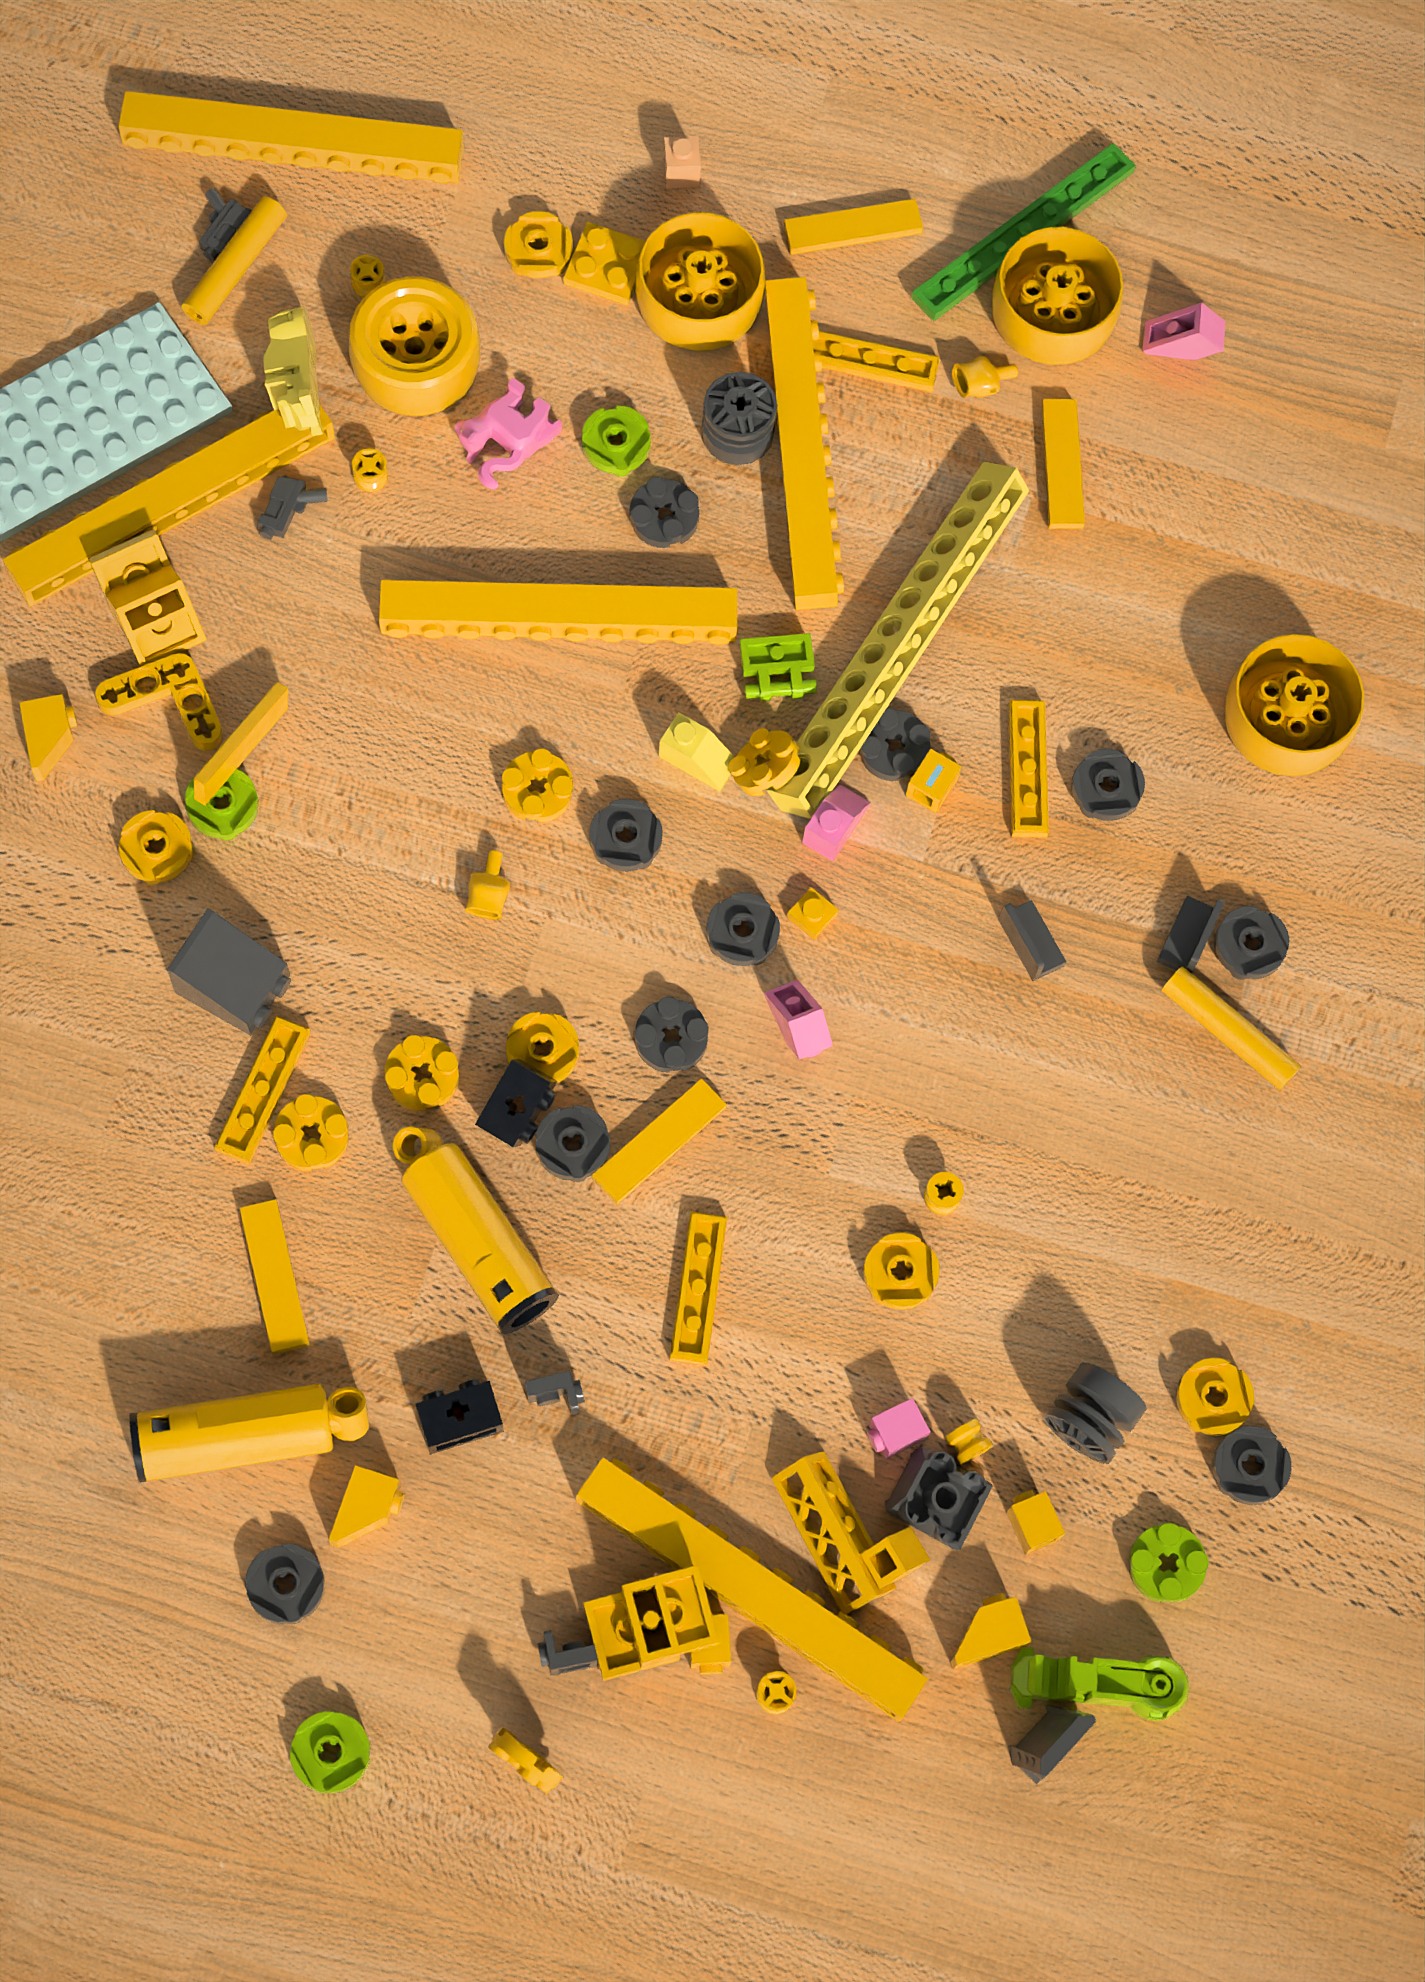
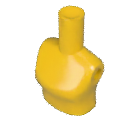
M985 356L977 357L965 363H955L952 369V379L955 388L963 398L969 396L981 398L993 395L1000 389V380L1016 378L1018 376V368L1015 364L994 367Z
M490 850L485 872L471 874L468 884V901L464 910L466 913L486 919H502L503 906L510 889L509 880L499 876L503 853Z

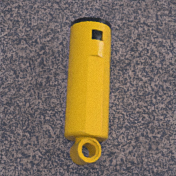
M412 1126L399 1130L393 1141V1151L401 1162L410 1164L402 1175V1185L502 1334L515 1332L543 1315L555 1304L559 1294L460 1147L454 1143L442 1145L440 1135L429 1128ZM419 1137L422 1147L420 1152L416 1154L414 1143Z
M312 1384L130 1413L129 1415L133 1456L139 1483L327 1453L333 1449L332 1434L344 1441H354L364 1436L369 1429L368 1409L363 1392L354 1387H342L331 1393L327 1400L323 1384Z

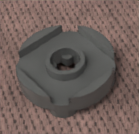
M661 477L649 479L647 484L641 486L636 491L630 503L629 515L634 532L643 542L657 548H669L670 544H676L680 541L682 544L688 541L695 533L699 524L698 497L691 489L678 481ZM669 508L670 512L674 515L673 517L666 516L664 520L658 518L659 512L657 509Z
M886 708L860 748V755L863 758L862 762L870 773L886 781H898L899 778H905L909 775L912 777L931 748L930 731L914 715L905 711ZM898 739L901 741L904 749H896L894 752H890L888 750L889 744L886 741Z
M1100 749L1088 754L1077 766L1071 783L1074 800L1080 806L1083 815L1088 818L1114 821L1132 814L1136 810L1145 789V779L1140 766L1135 761L1132 763L1130 759L1124 757V753L1114 749ZM1103 778H1109L1110 783H1116L1118 787L1113 788L1112 792H1106L1099 785L1102 784Z
M634 799L615 800L609 803V806L601 812L599 810L591 822L590 844L595 853V858L600 864L617 871L629 872L648 868L652 860L658 855L662 845V825L645 803ZM624 828H630L631 834L635 835L636 838L628 843H624L620 838L616 837V833H622Z
M744 892L732 894L730 898L724 899L721 903L719 901L712 908L707 920L706 934L711 952L723 961L736 966L762 964L766 957L774 951L780 933V922L775 912L770 908L771 905L758 895ZM741 922H747L748 929L752 930L753 933L740 937L738 932L733 930V926L739 927Z
M1245 906L1233 910L1224 918L1215 933L1214 946L1219 961L1230 971L1233 977L1239 980L1247 978L1261 979L1273 974L1285 959L1289 947V935L1284 923L1271 912L1268 914L1258 910L1259 907ZM1246 935H1250L1252 939L1260 940L1261 943L1257 946V950L1253 951L1244 946Z
M664 997L659 1002L649 1005L637 1020L635 1042L639 1056L648 1066L660 1072L670 1073V1071L681 1069L682 1071L694 1067L706 1052L708 1024L702 1013L692 1004L673 997ZM675 1028L679 1030L678 1036L681 1040L678 1043L674 1040L669 1043L663 1041L665 1038L663 1031L665 1029L671 1030Z
M579 1105L563 1109L560 1107L548 1113L538 1126L536 1132L537 1157L541 1165L551 1175L559 1179L582 1182L602 1167L609 1156L610 1136L607 1126L602 1117L590 1108ZM575 1135L581 1137L579 1144L582 1146L581 1149L566 1150V1143L563 1141L566 1136L569 1138H573Z
M1257 1426L1241 1427L1227 1435L1216 1448L1212 1461L1213 1474L1220 1492L1229 1496L1234 1501L1246 1505H1259L1274 1499L1287 1485L1292 1466L1290 1454L1286 1447L1283 1448L1281 1442L1276 1439L1277 1436L1271 1431ZM1249 1456H1254L1255 1463L1262 1466L1261 1471H1256L1254 1476L1247 1474V1469L1242 1467V1462H1246Z
M281 1544L282 1546H275L260 1552L251 1562L245 1578L247 1596L253 1609L265 1620L276 1624H297L310 1616L319 1606L324 1595L325 1577L316 1557L310 1551L295 1544ZM287 1574L293 1575L292 1583L296 1586L292 1592L286 1591L284 1594H279V1586L275 1583L278 1576L285 1578Z

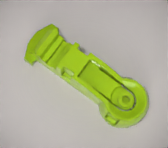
M1022 1647L1010 1668L1012 1670L1010 1690L1017 1708L1030 1709L1032 1699L1130 1707L1135 1714L1146 1720L1160 1721L1181 1710L1188 1699L1190 1690L1188 1676L1183 1667L1168 1656L1164 1658L1148 1655L1137 1662L1106 1658H1092L1088 1662H1077L1078 1656H1070L1066 1659H1051V1657H1044V1655L1034 1656V1648Z

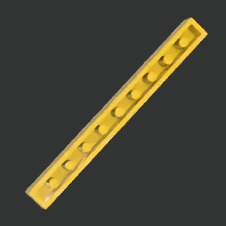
M125 91L118 125L122 144L136 149L146 147L163 149L170 153L181 151L197 153L205 157L216 155L231 157L240 161L250 159L265 161L269 164H294L303 168H329L337 172H364L371 176L390 175L398 176L405 180L416 178L433 180L440 184L448 182L459 183L464 152L462 129Z
M806 277L765 280L795 608L797 611L838 607V594L844 593L842 572H835V562L841 561L839 540H832L831 532L833 529H838L836 508H829L828 498L835 497L833 476L826 477L825 466H831L830 444L823 445L822 435L828 434L827 413L820 414L819 403H825L824 382H817L816 372H822L821 352L814 351L813 341H819L818 322L810 318V311L816 310L814 289L808 290Z
M320 403V420L323 434L312 436L310 429L299 431L295 427L286 428L280 409L263 412L250 424L242 428L230 430L219 441L211 445L201 446L188 458L170 463L162 472L151 478L139 480L131 489L120 495L108 497L97 508L89 512L77 514L72 518L71 522L58 529L46 531L38 540L27 546L15 548L3 559L7 573L30 608L93 573L94 571L88 558L153 529L160 536L335 439L333 423Z
M381 580L379 622L381 634H388L394 638H403L408 635H424L427 638L438 639L447 635L459 636L469 640L477 639L480 636H492L499 640L530 637L536 641L566 638L573 642H581L586 639H602L605 642L615 643L622 639L638 640L641 643L673 640L677 644L708 641L714 645H724L728 642H736L737 588Z
M602 1457L577 1493L576 1502L676 1571L699 1565L707 1592L899 1723L901 1722L929 1679L922 1674L924 1668L909 1657L905 1656L901 1660L889 1651L892 1647L882 1638L874 1634L868 1638L857 1630L859 1624L851 1617L842 1612H839L836 1616L824 1608L826 1602L820 1596L810 1590L802 1593L791 1584L794 1580L778 1568H774L772 1572L759 1563L761 1558L754 1551L743 1545L738 1549L726 1540L729 1536L723 1530L713 1524L705 1527L694 1519L696 1513L683 1503L677 1502L674 1506L662 1497L664 1495L662 1489L648 1480H645L642 1484L630 1476L632 1470L620 1460L613 1458L610 1462Z

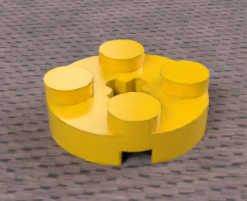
M543 211L525 213L519 217V221L514 223L512 227L510 224L505 232L504 252L506 259L511 264L512 271L517 275H525L532 278L559 276L565 271L566 264L570 261L572 255L571 231L567 225L565 228L558 221V217L551 213ZM540 239L542 244L547 246L542 248V250H535L529 245H534L535 240Z
M761 728L752 733L749 742L729 762L728 769L733 775L736 784L745 794L762 796L765 795L762 790L768 789L771 786L777 790L794 776L800 765L801 759L797 755L800 748L787 732L781 730L769 732L766 728Z
M542 748L533 752L523 753L513 759L503 772L502 797L509 811L516 817L525 821L526 818L537 820L538 823L549 822L561 816L569 807L573 794L572 773L567 764L549 750ZM531 781H544L545 792L541 794L537 790L530 792L528 789L531 787Z
M155 810L143 811L133 816L123 826L118 845L121 861L132 876L143 880L146 884L157 885L177 877L186 869L193 858L190 831L185 822L173 813H155ZM154 839L157 843L163 840L165 842L162 846L163 850L160 853L147 852L150 849L148 844L150 840Z
M540 1012L526 1014L518 1019L509 1030L506 1042L507 1063L509 1065L512 1059H521L559 1083L573 1072L578 1062L579 1041L577 1032L572 1024L561 1015L554 1013L552 1015L540 1014ZM538 1041L543 1045L549 1042L552 1045L549 1048L550 1054L546 1057L535 1055L536 1047L534 1044Z
M410 1035L402 1043L398 1044L391 1051L385 1063L386 1085L393 1099L401 1106L413 1111H427V1108L447 1103L456 1092L459 1084L458 1061L452 1050L444 1042L428 1036ZM422 1065L428 1066V1072L432 1074V1077L430 1079L423 1078L420 1082L416 1081V1074L413 1072L414 1068H420Z
M303 1094L296 1100L288 1103L279 1112L274 1123L273 1138L281 1158L293 1168L301 1171H312L311 1169L322 1167L325 1169L334 1165L345 1153L349 1143L348 1123L343 1111L334 1102L324 1097ZM306 1126H318L317 1131L321 1137L318 1140L311 1138L308 1142L304 1141L305 1134L302 1130Z
M893 1233L880 1239L869 1251L864 1262L863 1278L866 1288L871 1293L875 1302L892 1309L906 1310L917 1307L929 1299L938 1283L940 1267L937 1255L932 1248L929 1249L921 1241L922 1239L910 1233ZM897 1262H904V1267L911 1269L912 1275H907L905 1280H898L896 1275H892L891 1269H896Z
M1207 1358L1196 1362L1180 1378L1176 1390L1177 1407L1182 1418L1187 1422L1188 1427L1192 1431L1210 1436H1222L1234 1432L1246 1421L1253 1408L1255 1397L1251 1380L1242 1369L1239 1370L1236 1366L1229 1364V1361L1222 1358ZM1215 1387L1217 1393H1224L1225 1399L1219 1402V1407L1213 1406L1212 1402H1207L1205 1396L1210 1393L1209 1388Z
M501 1726L492 1737L493 1741L489 1744L488 1748L502 1760L508 1761L517 1768L516 1772L533 1786H537L546 1794L551 1789L554 1790L564 1776L558 1773L559 1771L529 1745L516 1740L517 1736Z

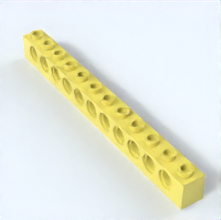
M983 462L972 477L968 486L954 504L952 510L797 741L800 748L797 755L801 760L796 773L781 788L775 790L771 786L766 789L781 811L811 819L822 801L833 791L1028 494L1029 489L1016 467Z

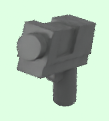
M211 188L205 193V197L215 211L209 217L212 223L199 242L201 249L204 250V256L214 262L250 214L251 209L244 208L232 198L226 204L218 190Z
M286 475L278 477L270 494V502L265 513L261 514L258 520L259 535L268 540H271L273 535L284 538L295 512L302 514L306 504L328 502L327 489L305 490V481L291 479Z

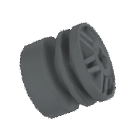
M734 372L727 373L716 379L707 389L704 399L702 420L704 445L711 455L724 463L733 465L751 464L762 458L771 447L777 412L775 393L765 380L755 374Z
M1082 1362L1066 1384V1388L1072 1397L1059 1394L1054 1401L1056 1407H1050L1043 1419L1047 1426L1072 1449L1094 1461L1109 1464L1116 1455L1114 1448L1119 1449L1125 1442L1122 1434L1117 1429L1131 1432L1147 1410V1407L1140 1396L1119 1378L1101 1367Z

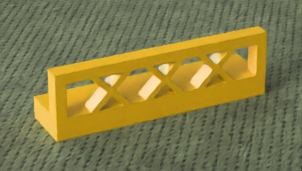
M825 1451L804 1456L771 1478L842 1613L848 1615L868 1602L897 1589L894 1583L879 1589L860 1554L874 1546ZM795 1473H798L804 1484L802 1497L793 1493L786 1480ZM809 1508L818 1511L822 1518L820 1531L811 1528L807 1520ZM827 1543L835 1545L840 1553L838 1566L830 1563L826 1556ZM846 1578L855 1581L862 1595L850 1602L844 1591Z

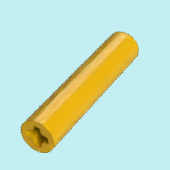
M263 196L183 302L181 308L191 320L200 325L208 324L287 217V213L277 201L267 196Z
M1184 966L1180 967L1162 988L1161 991L1279 1091L1285 1087L1301 1068L1298 1062Z

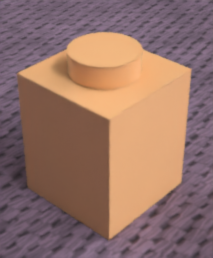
M698 136L664 137L663 162L666 189L698 188L701 170Z

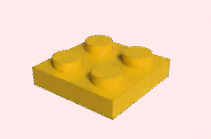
M587 222L564 275V285L628 306L636 287L635 274L639 256L646 241Z

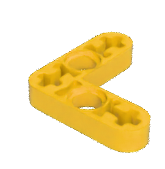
M173 654L106 679L96 688L95 697L98 707L103 713L112 716L172 695L189 737L196 748L209 751L217 748L222 742L223 732L220 721L194 661L186 654ZM181 666L185 670V676L179 678L178 674L175 673V667ZM161 671L164 672L167 679V684L163 685L161 675L159 674ZM143 677H151L156 681V686L149 692L138 690L136 685ZM130 684L131 692L133 694V697L129 698L128 692L125 688V685ZM114 691V694L117 695L118 701L116 703H111L108 699V692ZM192 694L199 695L203 699V703L199 708L191 710L184 707L183 701L187 696ZM203 717L212 736L207 739L200 735L201 730L197 721Z

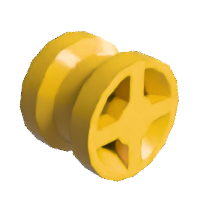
M369 254L360 255L351 263L352 288L362 298L377 286L386 283L384 266L378 257ZM364 278H371V279H373V280H369V281H366V280H365V281H364L363 279H364Z
M365 448L358 451L352 459L355 484L359 489L366 492L379 491L386 485L388 480L386 457L382 452L374 448ZM366 472H373L374 475H373V474H371V475H368V474L365 475V473H366Z
M951 1172L934 1174L929 1179L924 1192V1202L927 1208L938 1215H948L958 1208L964 1194V1186L961 1179Z
M977 1418L963 1424L945 1437L948 1445L954 1446L958 1452L957 1460L960 1465L975 1459L993 1446L991 1440L985 1438L981 1433L982 1425Z
M780 1671L766 1674L761 1679L756 1691L759 1706L769 1714L778 1715L785 1713L791 1708L796 1698L797 1688L795 1681L790 1675Z

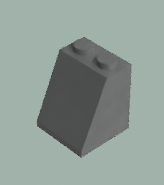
M208 908L167 968L176 994L250 1036L256 1027L262 1028L271 1014L269 1007L276 997L281 998L286 993L291 983V978H289L290 972L286 962Z

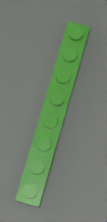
M1112 143L912 291L911 299L934 322L995 277L1007 252L1020 238L1040 229L1062 227L1132 175L1136 165Z

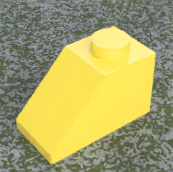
M678 712L660 739L659 758L721 792L732 775L728 765L735 756L708 728Z

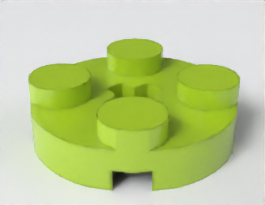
M616 406V409L605 410V407L598 409L588 417L583 426L582 452L594 467L603 472L613 473L618 477L626 476L631 470L642 465L650 453L651 434L648 423L639 412L630 407ZM618 434L623 435V444H610V439L608 438L610 435L612 437H616Z
M239 769L234 771L206 805L194 800V778L189 783L185 792L186 812L191 824L199 832L212 838H220L224 841L234 839L238 834L251 826L258 813L259 799L250 777ZM225 795L230 797L228 800L229 807L226 809L222 808L221 810L216 809V804L213 801L215 797L220 799Z
M1173 1523L1153 1526L1144 1531L1133 1543L1129 1555V1571L1133 1584L1144 1596L1157 1602H1180L1189 1598L1202 1585L1209 1564L1208 1557L1199 1539L1189 1530ZM1161 1554L1167 1557L1170 1555L1175 1557V1566L1177 1567L1175 1573L1171 1570H1167L1165 1573L1160 1570L1159 1566L1162 1564L1159 1556Z
M324 1711L307 1718L298 1727L290 1749L291 1765L300 1781L307 1787L324 1794L339 1793L351 1788L363 1777L365 1770L370 1764V1742L365 1730L354 1718L342 1713ZM329 1741L332 1746L337 1744L341 1746L342 1750L337 1753L338 1760L334 1763H331L329 1759L321 1761L319 1757L324 1752L322 1745L325 1742Z

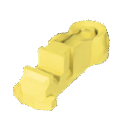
M304 306L282 310L268 319L271 342L263 356L266 374L265 385L274 410L280 409L286 428L295 427L299 431L310 429L312 436L323 434V427L320 420L316 374L317 352L310 319Z

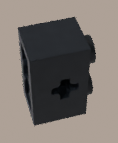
M512 1059L475 1125L511 1147L521 1146L523 1142L528 1144L538 1129L539 1125L535 1123V1120L541 1110L546 1112L556 1098L557 1092L553 1089L558 1081L521 1059ZM524 1097L522 1104L526 1107V1110L516 1113L517 1105L513 1100Z
M480 1379L469 1380L460 1384L457 1391L444 1394L443 1390L434 1391L422 1396V1402L415 1403L430 1455L504 1432L503 1422L490 1380L481 1383ZM460 1407L461 1411L465 1412L463 1421L457 1422L456 1417L452 1416L453 1408Z

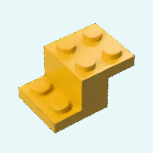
M154 529L88 558L112 615L126 635L140 667L185 651L207 640L184 584L170 565Z
M699 1565L622 1585L620 1593L583 1602L603 1681L679 1661L681 1654L719 1644Z

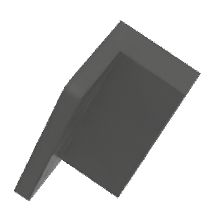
M1186 896L1157 962L1176 971L1184 966L1192 973L1225 901L1218 898L1215 906L1212 907Z
M1032 900L1016 908H1013L1011 903L1003 906L998 920L1032 981L1065 966L1067 961Z

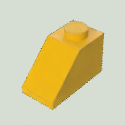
M63 694L19 702L30 765L36 782L45 780L74 741L72 728L78 727L76 713L73 705H66Z
M355 1465L328 1539L331 1546L340 1548L388 1524L391 1514L398 1515L405 1497V1493L400 1491V1480Z
M1004 1593L982 1600L983 1607H980L975 1612L950 1662L953 1670L1027 1647L1032 1642L1016 1596L1006 1599Z

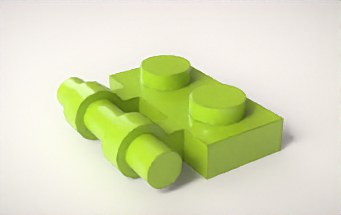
M811 633L740 639L739 647L743 677L757 676L758 684L744 686L746 699L759 698L760 702L771 701V697L791 696L792 699L803 698V694L817 693L816 679L802 680L801 672H813L815 667ZM789 674L790 681L770 683L769 675Z

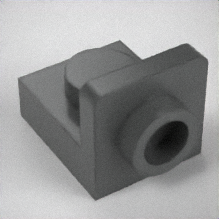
M570 1371L525 1381L528 1403L537 1401L538 1406H546L559 1402V1396L566 1394L570 1413L573 1416L579 1414L578 1404L585 1402L580 1380L572 1381Z
M552 1630L544 1631L545 1642L538 1643L541 1665L542 1667L550 1666L551 1676L598 1667L595 1645L586 1647L585 1641L573 1642L563 1645V1651L556 1653Z

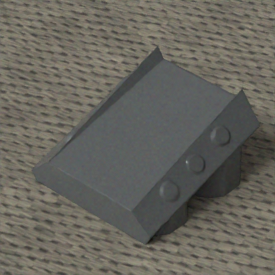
M920 1445L910 1454V1460L890 1498L885 1501L886 1512L948 1547L959 1551L993 1485L977 1472L968 1471L956 1464L953 1457L946 1452L932 1451Z
M1046 1705V1714L1016 1746L1009 1745L1012 1765L1019 1767L1035 1784L1040 1780L1042 1781L1095 1724L1096 1719L1094 1715L1066 1707Z

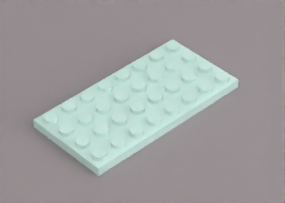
M160 302L0 389V543L233 412L232 405Z

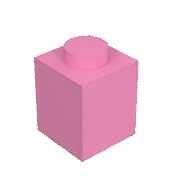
M913 1398L872 1417L869 1423L871 1430L867 1431V1436L876 1452L882 1451L886 1459L927 1440L930 1434V1430Z

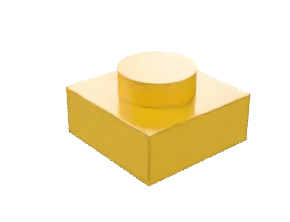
M810 887L788 911L787 918L815 940L838 915L839 909Z

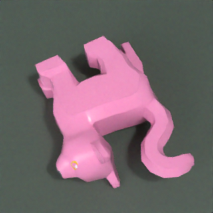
M515 378L509 381L504 396L488 403L477 417L458 421L454 428L459 436L460 444L468 452L467 462L470 464L479 455L489 438L498 442L510 454L509 458L490 459L479 468L478 478L489 489H496L499 485L492 476L494 471H513L525 459L532 456L536 450L549 444L562 431V422L560 420L552 421L548 419L550 404L540 397L533 402L532 412L529 415L524 416L518 411L523 404L522 394L525 386Z

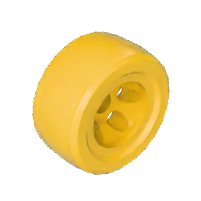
M688 213L664 222L650 234L645 242L636 268V298L642 317L656 335L679 348L707 351L722 348L737 341L752 327L758 317L764 297L765 266L758 244L750 233L737 222L721 215ZM675 274L681 276L679 281H671L670 279ZM726 278L731 285L723 286L720 280ZM682 294H688L692 297V300L683 302L679 297ZM707 297H715L718 302L710 305L705 302V299Z
M1048 227L1033 231L1020 238L1009 249L1000 264L993 286V319L999 334L1017 353L1035 362L1049 365H1067L1082 361L1093 355L1106 343L1119 319L1124 292L1122 272L1117 259L1107 246L1097 238L1081 230L1067 227ZM1035 288L1038 290L1039 294L1032 296L1029 295L1027 292L1030 289ZM1081 293L1085 301L1080 300L1077 295ZM1045 308L1050 312V315L1041 316L1038 310ZM1065 311H1072L1076 317L1068 319L1063 313Z
M402 277L390 280L374 288L362 299L355 309L349 329V355L355 377L365 394L377 405L390 412L405 416H425L439 413L453 406L464 397L474 382L480 364V333L474 312L466 299L454 288L441 281L426 277ZM429 323L432 325V329L422 331L419 329V326ZM400 325L404 326L406 331L402 334H397L393 329ZM438 342H445L446 344L441 350L434 347ZM389 346L393 347L396 351L390 355L384 348Z
M1299 634L1275 637L1263 642L1251 651L1233 674L1225 699L1224 718L1227 732L1239 752L1260 769L1285 776L1312 774L1326 768L1339 758L1354 739L1364 710L1362 680L1351 660L1341 650L1327 641ZM1275 688L1277 695L1271 697L1265 691ZM1269 711L1276 712L1279 715V720L1270 721L1266 713ZM1320 711L1323 721H1317L1312 715L1313 712ZM1291 724H1300L1303 727V733H1294L1291 730Z

